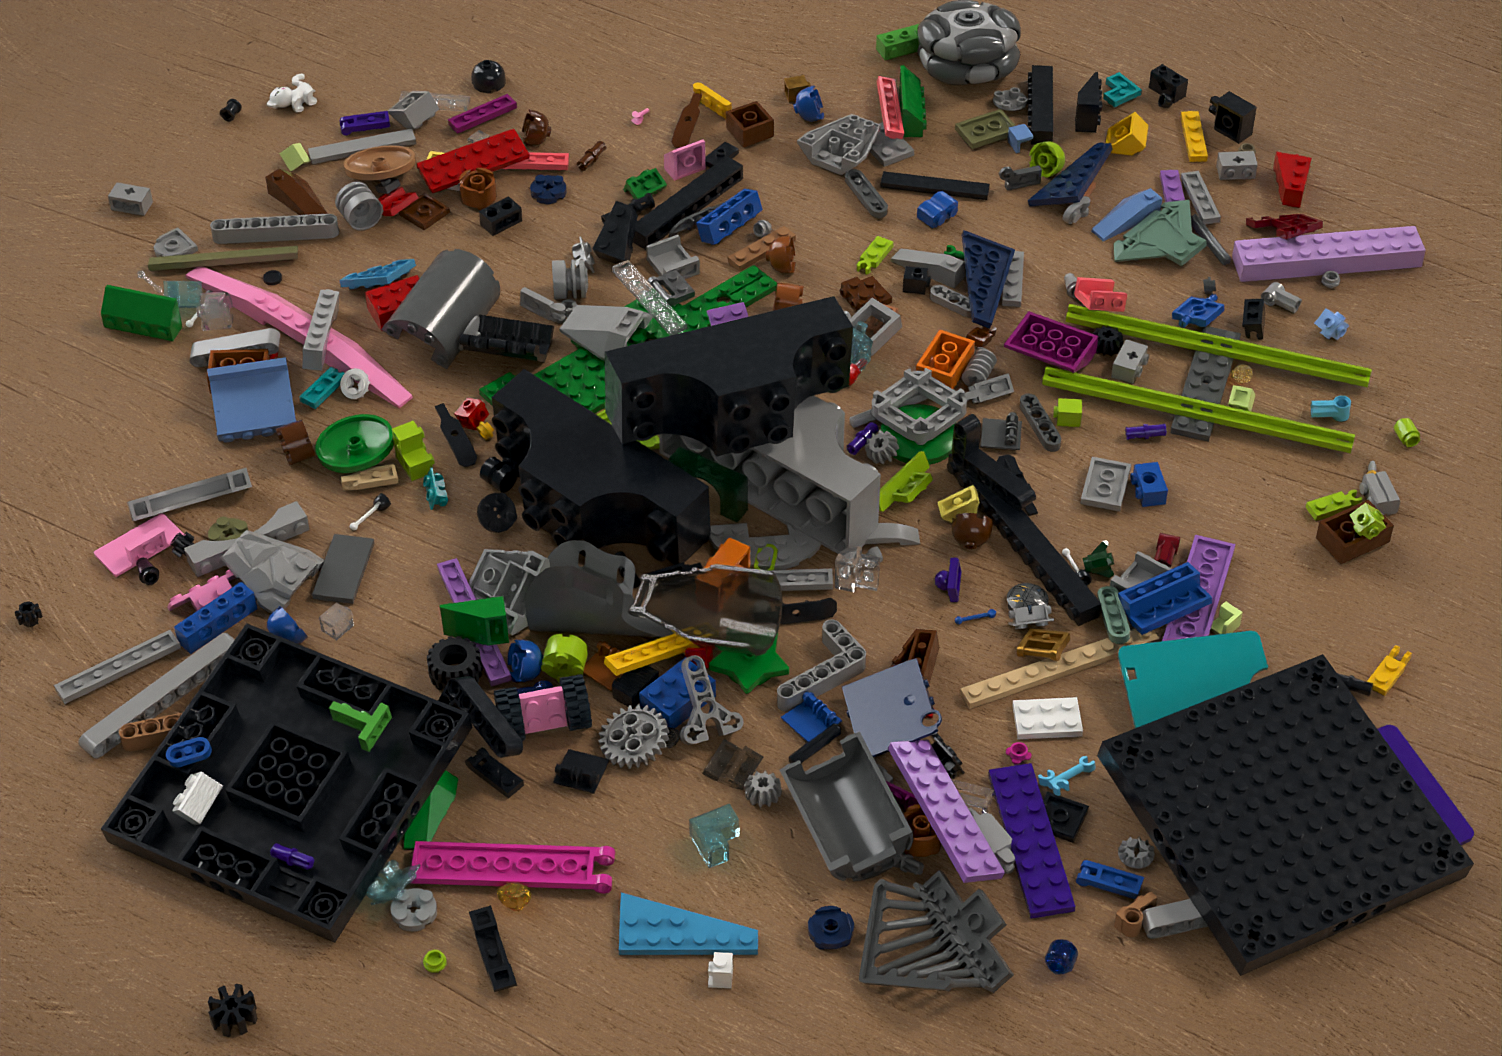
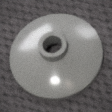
M475 316L463 334L480 336L481 333L478 332L480 317ZM460 343L458 347L459 350H463V345H460Z

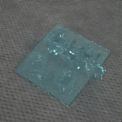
M163 281L164 296L177 299L179 312L180 308H203L202 282Z
M388 861L367 888L368 892L366 895L370 899H374L371 905L398 900L404 894L403 889L416 878V872L421 865L418 864L400 869L397 861Z

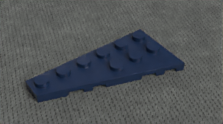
M1100 142L1092 146L1028 200L1029 207L1080 202L1113 150L1111 143L1104 144Z
M963 230L961 236L972 322L990 329L1015 249Z

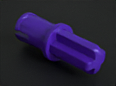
M278 843L274 844L271 848V857L285 861L289 866L296 865L306 870L313 867L314 858L298 852L296 848L290 849Z

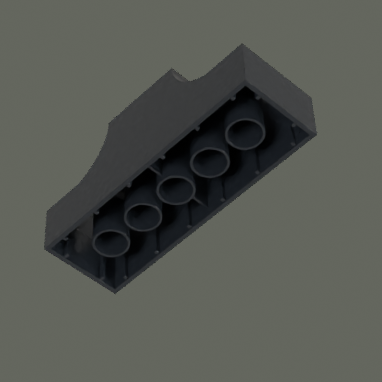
M832 296L605 351V412L622 444L636 440L646 441L660 434H675L700 441L718 457L729 453H743L749 448L768 443H781L793 437L794 410L800 403L810 396L826 392L835 393L849 387L853 325L836 298Z
M525 369L491 397L494 413L492 424L496 429L497 435L495 448L504 460L508 462L516 460L521 463L518 466L521 483L518 490L523 499L524 511L522 512V518L531 529L539 531L541 528L552 535L553 540L558 546L573 540L589 542L598 549L620 543L646 546L650 555L656 560L663 562L667 559L674 565L685 563L709 540L711 535L709 486L637 440L622 444L612 424ZM581 550L579 553L586 557V552Z

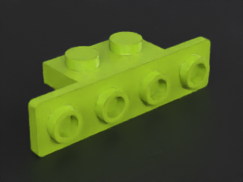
M923 451L918 452L880 489L879 511L884 512L894 501L912 502L933 481L931 473H925L930 465Z

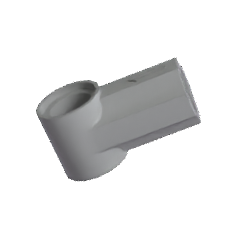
M1278 282L1271 283L1261 294V299L1264 298L1266 305L1273 306L1276 304L1294 314L1302 302V299L1286 292L1283 285Z

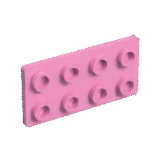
M160 513L94 551V555L115 577H118L137 566L136 562L138 559H149L171 546L170 542L177 533L180 532L183 535L184 533L163 513Z

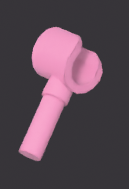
M646 108L639 113L636 111L632 112L634 118L631 121L636 125L641 124L643 115L648 113L649 109Z

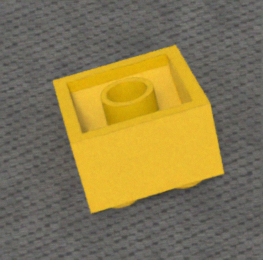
M1136 112L1108 128L1106 143H1111L1113 149L1111 153L1132 156L1137 152L1143 151L1146 147L1149 125Z

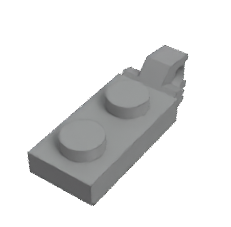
M1009 373L969 386V392L965 393L967 401L972 399L974 404L1013 393L1014 389Z

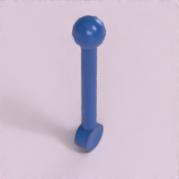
M990 609L987 613L967 617L957 616L955 623L961 624L963 621L983 617L994 618L996 611Z

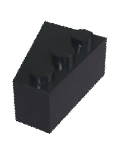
M618 201L615 202L592 248L598 258L628 269L631 266L632 244L638 218L632 206Z

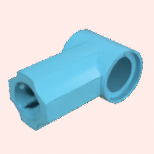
M1341 395L1330 401H1311V417H1332L1339 422L1346 421L1350 416L1351 400Z

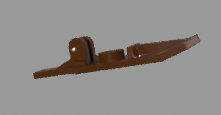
M693 93L690 104L683 108L671 141L675 148L689 145L691 135L694 132L700 115L698 107L702 94Z

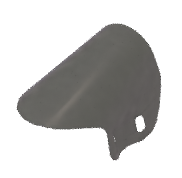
M567 541L554 549L548 556L550 567L544 569L535 577L525 593L526 618L530 631L660 638L674 634L667 625L642 608L634 600L632 593L635 567L633 562L625 556L606 553L586 541ZM581 550L586 552L585 565L583 567L578 565L579 552ZM620 566L625 568V576L622 583H618L616 580L617 570Z

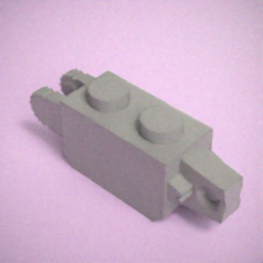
M968 808L1006 874L1013 872L1015 856L1011 851L1012 838L992 814L983 813L979 815L972 808Z

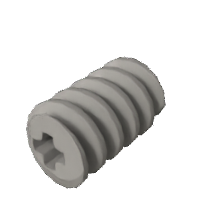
M978 347L962 374V380L965 385L972 386L975 383L988 379L997 362L993 352L983 347Z

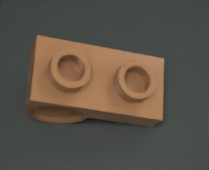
M1150 891L1144 896L1140 895L1129 906L1121 907L1116 913L1114 927L1127 937L1138 936L1141 932L1143 921L1142 911L1156 907L1157 896Z

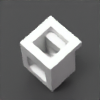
M714 952L713 962L709 961L708 988L732 989L733 953Z

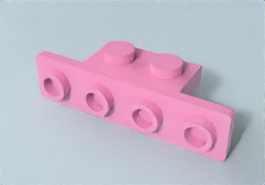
M229 569L225 572L226 575L220 578L218 575L207 581V584L203 586L196 585L189 589V593L183 596L178 594L172 597L167 608L171 611L191 601L194 609L198 611L231 589L232 586L229 581L236 577Z

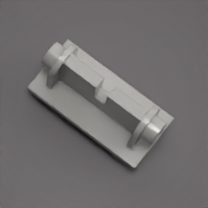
M579 237L580 243H576L572 247L576 268H580L579 259H584L587 270L590 269L594 273L593 264H595V261L590 254L592 252L591 246L588 242L585 243L582 237Z
M1046 604L1031 606L1032 614L1028 613V607L1012 608L1009 611V618L1013 619V622H1008V624L1015 626V629L1028 628L1027 624L1035 623L1036 626L1048 625V621H1054V618L1048 617V614L1052 612L1051 606Z

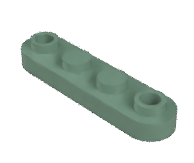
M1111 586L1102 587L1098 590L1097 595L1098 600L1102 603L1101 613L1109 640L1115 644H1123L1130 639V628L1118 597L1119 592Z

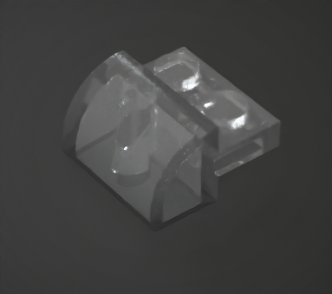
M849 547L842 550L835 560V588L854 593L856 587L877 591L879 586L880 557L862 554V547Z

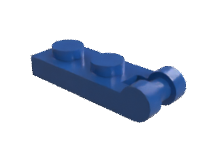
M1084 860L1080 867L1081 873L1077 875L1076 883L1080 886L1089 885L1136 899L1139 896L1144 877Z

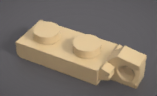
M391 464L371 467L351 475L341 476L343 490H358L397 484L398 476L395 465Z

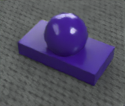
M958 557L950 558L949 571L942 570L934 578L937 588L948 591L950 602L959 601L962 570Z

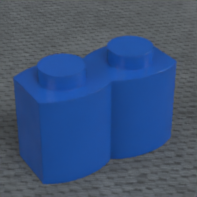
M939 191L930 200H926L917 208V218L931 228L941 226L946 219L957 214L958 201L945 192Z

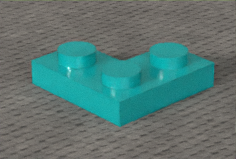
M1118 72L1106 78L1105 84L1112 88V90L1105 92L1103 99L1115 108L1140 96L1142 89Z

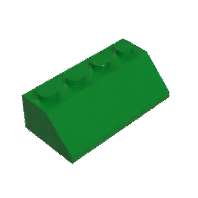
M900 65L899 101L904 129L903 137H923V130L927 129L924 86H921V80L904 65Z
M106 285L101 308V317L105 328L174 341L183 327L176 298Z

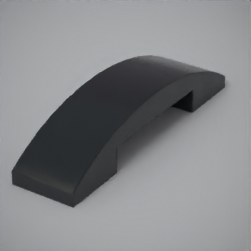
M491 905L469 911L478 948L494 992L517 986Z

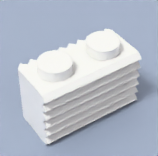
M203 772L191 774L185 782L186 789L183 793H179L173 802L175 807L172 811L193 825L201 824L223 787L222 784H219Z

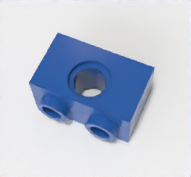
M1158 462L1135 464L1130 479L1131 484L1136 487V498L1140 499L1142 507L1166 504L1168 489Z

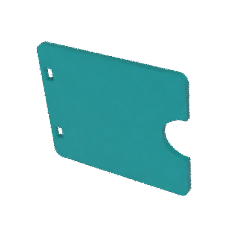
M1255 631L1128 645L1121 647L1118 652V660L1135 728L1249 684L1257 673L1268 669L1261 638ZM1127 670H1134L1136 679L1129 680Z

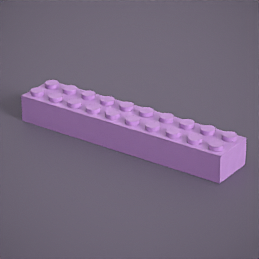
M1407 226L1299 235L1286 240L1280 237L1238 240L1234 242L1232 259L1240 282L1319 276L1324 275L1327 271L1343 274L1422 267L1426 250L1416 227Z

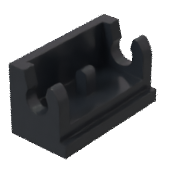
M1264 298L1245 299L1242 326L1245 327L1247 338H1250V332L1252 331L1257 333L1258 340L1264 337Z

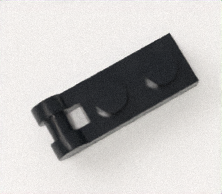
M483 747L476 751L474 757L470 756L465 760L466 766L508 799L524 786V780L489 755L488 751Z

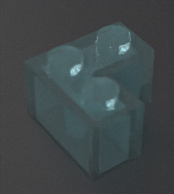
M730 804L689 819L690 837L708 868L728 861L729 844L727 841L740 836L739 818Z

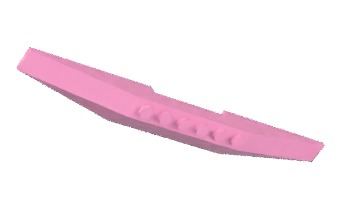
M196 267L186 274L187 279L205 290L213 291L220 299L262 325L269 323L304 345L312 316L277 294L205 267ZM333 328L330 329L324 363L338 369L340 373H346L354 368L363 370L368 375L370 381L368 390L397 408H401L413 398L361 346Z

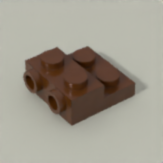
M873 276L863 280L854 277L841 283V297L846 299L851 308L856 310V312L871 298L885 305L892 303V296Z

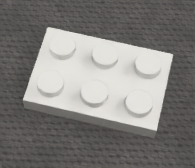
M1077 697L1013 700L1012 707L1017 739L1081 737L1083 735Z

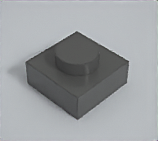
M387 178L382 179L381 183L376 185L375 188L378 193L388 194L401 186L399 179Z

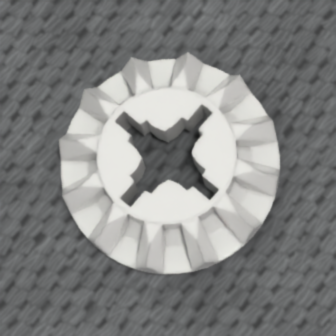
M357 368L350 369L341 379V391L346 397L357 400V398L364 397V394L369 391L370 381L368 375L363 370ZM354 380L359 381L358 389L352 387L354 385Z

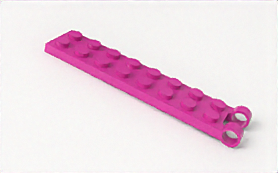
M415 841L409 879L410 883L594 889L598 893L606 894L612 890L613 879L607 874L593 875L594 861L603 866L612 865L615 861V849L610 846L582 847Z

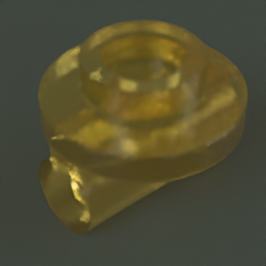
M1240 364L1234 370H1231V378L1242 384L1249 382L1253 375L1252 369L1245 364Z

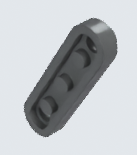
M851 169L845 173L846 184L867 211L875 218L885 217L888 214V205L865 175L857 169Z

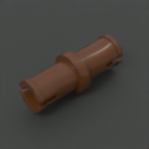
M598 141L591 149H588L585 155L577 162L578 168L585 171L592 162H596L598 156L607 149L604 146L605 143Z

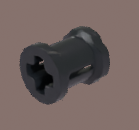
M229 99L226 107L220 110V116L228 122L233 121L235 114L241 111L242 105L236 99Z

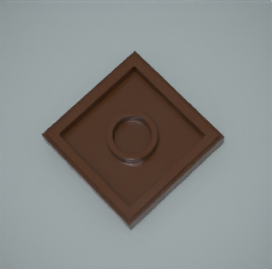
M423 193L418 196L419 199L398 212L404 219L422 230H426L449 214L450 208L428 194Z

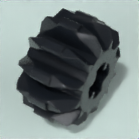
M1102 326V328H1096L1093 332L1094 335L1098 336L1096 354L1102 353L1103 357L1108 354L1112 357L1113 353H1119L1124 341L1122 333L1118 331V328L1112 329L1111 326L1109 328Z

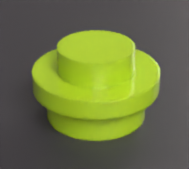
M439 950L429 951L423 959L424 968L432 973L442 971L447 964L446 956Z

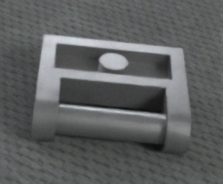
M677 270L658 277L651 276L647 280L649 287L654 288L667 307L695 297V291ZM661 285H663V286L669 291V293H670L669 295H668V293L662 288Z

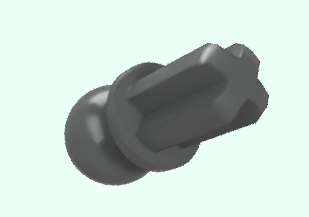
M904 852L902 853L903 859L893 866L900 868L903 872L909 871L915 875H921L924 869L923 863Z

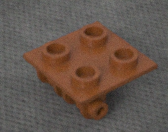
M599 641L596 646L598 652L586 662L583 674L611 691L613 681L617 677L620 678L623 674L616 676L604 664L606 656L621 651L616 647L612 648L606 641Z

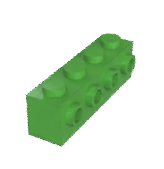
M919 24L877 35L876 50L884 60L918 52L920 43L917 30Z

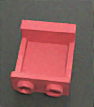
M1077 277L1074 296L1089 310L1124 312L1127 300L1126 293L1113 292L1115 282L1112 279Z

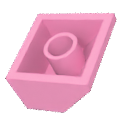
M704 140L664 154V169L674 181L706 169Z

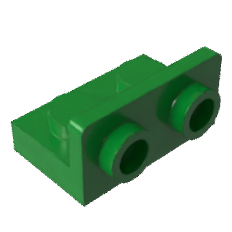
M654 168L643 171L637 177L632 176L627 179L623 190L624 192L629 191L633 198L639 199L645 196L646 193L653 195L665 189L667 184L658 170Z

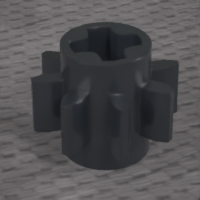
M187 531L184 535L180 532L177 533L170 542V545L173 546L172 552L178 557L182 554L186 556L184 548L195 544L193 543L194 537Z
M30 601L23 602L19 605V610L15 611L19 625L24 624L26 627H33L39 624L38 618L43 617L39 604L34 605Z

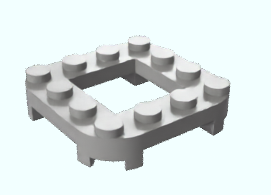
M927 368L924 371L911 372V369L905 370L904 377L882 393L876 390L872 399V416L905 438L915 441L918 445H923L927 441L932 440L963 418L967 413V399L964 390L961 388L957 391L951 389L933 378L932 371ZM917 392L942 406V408L928 418L923 419L919 417L916 420L896 407Z

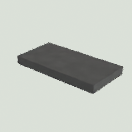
M334 534L312 593L313 599L353 604L375 544L374 539Z

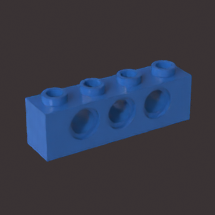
M743 189L696 222L701 241L711 245L718 244L721 239L732 234L735 229L743 226L749 219L756 217V214L763 210L758 191Z
M240 582L174 626L180 645L192 654L257 610L254 592Z

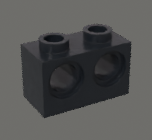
M509 196L479 211L480 225L492 236L523 221L521 206Z

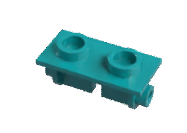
M430 467L428 474L424 476L423 486L426 487V500L429 501L430 510H432L435 504L442 507L446 506L448 497L446 490H444L443 476L440 473H433V468Z

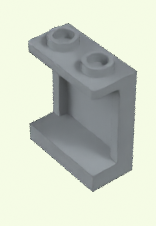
M679 235L646 246V259L659 276L673 270H677L684 279L700 274V260L697 256H689L681 246Z
M1138 551L1135 554L1134 562L1120 577L1115 575L1110 581V586L1121 592L1171 570V568Z

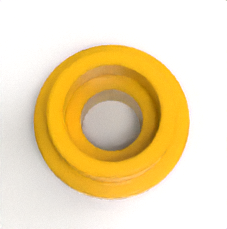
M481 421L479 426L476 427L479 434L485 440L494 437L492 426L488 422L484 423Z

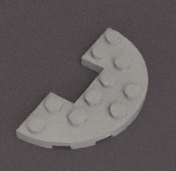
M799 519L794 520L792 526L787 525L789 535L749 538L747 523L710 526L711 535L709 536V541L714 549L718 550L719 546L722 543L724 544L729 537L750 546V570H754L758 548H763L757 554L758 567L761 570H768L770 568L774 550L770 547H765L767 543L773 544L778 549L774 570H785L799 565V562L807 558L810 559L815 555L822 545L800 531L799 525L803 521ZM816 519L813 520L812 524L814 527L820 528L824 526L823 523L818 522Z

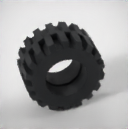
M450 636L446 640L441 639L439 643H434L432 645L433 648L429 649L427 655L429 678L431 683L436 685L437 689L444 690L451 678L471 676L477 683L479 682V678L482 676L480 650L474 642H470V639H462L461 636L452 638Z

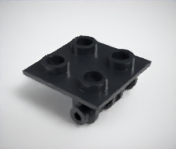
M937 732L930 735L934 741L931 746L949 777L954 779L957 776L956 772L959 770L964 774L965 772L960 767L963 763L953 749L943 742L944 740Z
M568 749L562 763L557 764L555 767L557 774L553 783L595 794L609 759Z

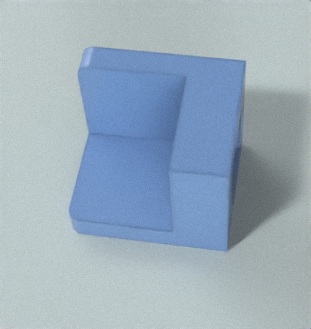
M1025 124L1009 127L1008 143L1015 153H1020V144L1033 139V134Z

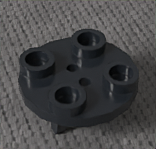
M505 493L488 494L481 499L477 507L479 523L489 532L501 533L507 531L517 520L515 505Z

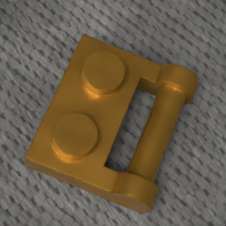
M1029 629L1017 647V656L1051 658L1053 661H1059L1062 651L1070 641V633Z

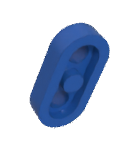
M197 737L170 746L166 751V758L171 766L182 767L205 760L210 756L212 748L206 738Z

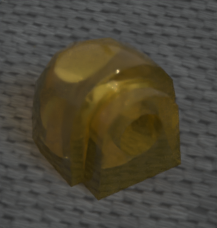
M511 882L500 887L497 890V896L503 905L519 912L529 903L531 892L527 886L518 882Z

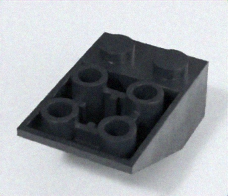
M1095 72L1078 92L1075 132L1096 133L1097 125L1100 126L1101 115L1098 114L1102 112V79H1098V72Z

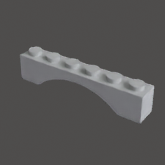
M330 289L320 290L303 347L302 369L322 371L331 325L333 321H336L339 312V292Z
M243 468L128 501L127 505L132 521H136L250 488L252 485L247 468Z
M296 501L279 508L265 525L254 532L279 541H285L309 530L307 515ZM238 538L225 541L202 540L184 548L187 562L195 575L200 577L226 566L221 560L222 556Z

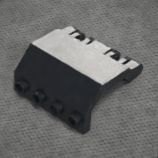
M479 314L480 325L478 332L481 335L476 336L463 333L460 335L459 343L463 345V350L545 362L552 345L554 326Z

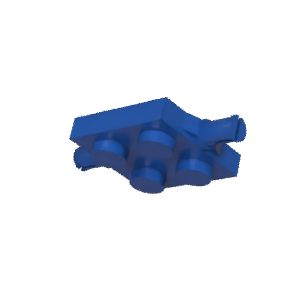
M1211 294L1206 299L1191 296L1172 312V319L1179 320L1181 328H1185L1190 323L1199 327H1206L1224 312V304L1215 302L1218 300L1216 294Z

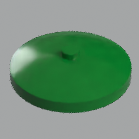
M911 404L897 409L916 420L919 417L926 419L940 408L926 404ZM883 423L881 425L883 433L888 431L897 439L899 449L896 451L897 456L892 457L901 462L908 463L918 452L923 451L930 465L947 459L949 454L952 453L954 424L923 445H918L915 441L905 438Z
M359 414L340 419L328 426L318 437L315 446L318 460L325 468L339 473H353L373 467L385 459L393 449L392 427L382 417L370 414Z

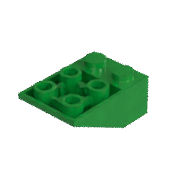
M503 596L440 605L444 635L454 638L461 636L462 639L468 638L471 642L487 646L509 643Z

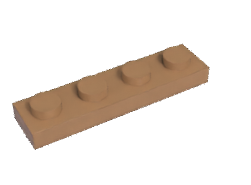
M783 226L728 256V263L740 272L764 259L766 251L769 250L770 244L776 238L791 236L794 242L796 241V235Z

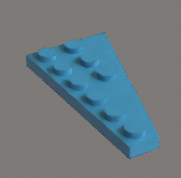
M621 892L619 955H714V952L733 953V955H758V930Z

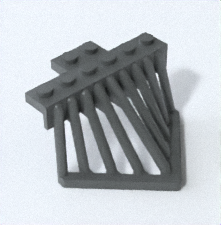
M940 870L923 885L915 882L913 884L915 889L891 883L884 879H880L874 885L859 973L860 982L868 985L948 992L952 988H983L994 993L1014 975L990 941L1007 924L983 890L978 889L964 902L944 872ZM889 891L922 901L891 900L886 898V892ZM888 908L928 912L921 917L887 922L882 921L883 911ZM933 924L927 931L885 944H878L879 934L884 931ZM939 937L927 947L882 966H874L875 959L880 954ZM941 950H944V951H943L942 953H940V954H937V955L931 956V957H929V958L920 960V959L925 958V957H927V956H930V955H932V954H934V953H937V952H939V951H941ZM955 958V959H954L953 961H951V962H947V963H943V964L937 965V964H939V963H942V962H945V961H948V960H950V959Z

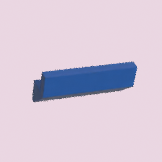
M1189 562L1118 593L1119 600L1130 624L1141 635L1212 604V596L1200 586V572Z

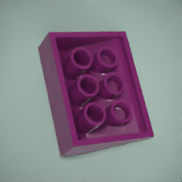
M1028 311L1005 342L1004 347L1075 373L1087 366L1096 354L1098 336Z

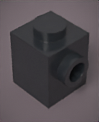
M906 266L903 278V292L925 295L926 287H930L931 276H928V268Z

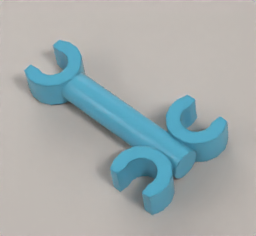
M1083 756L1079 759L1078 765L1056 777L1054 771L1047 770V777L1038 775L1039 784L1048 786L1050 789H1053L1055 795L1060 796L1061 788L1069 791V782L1067 780L1081 772L1089 773L1096 769L1095 761L1088 763V757Z

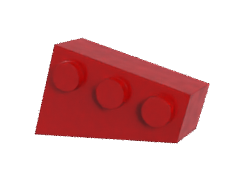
M1276 151L1273 170L1276 173V182L1279 185L1282 205L1301 207L1312 158Z

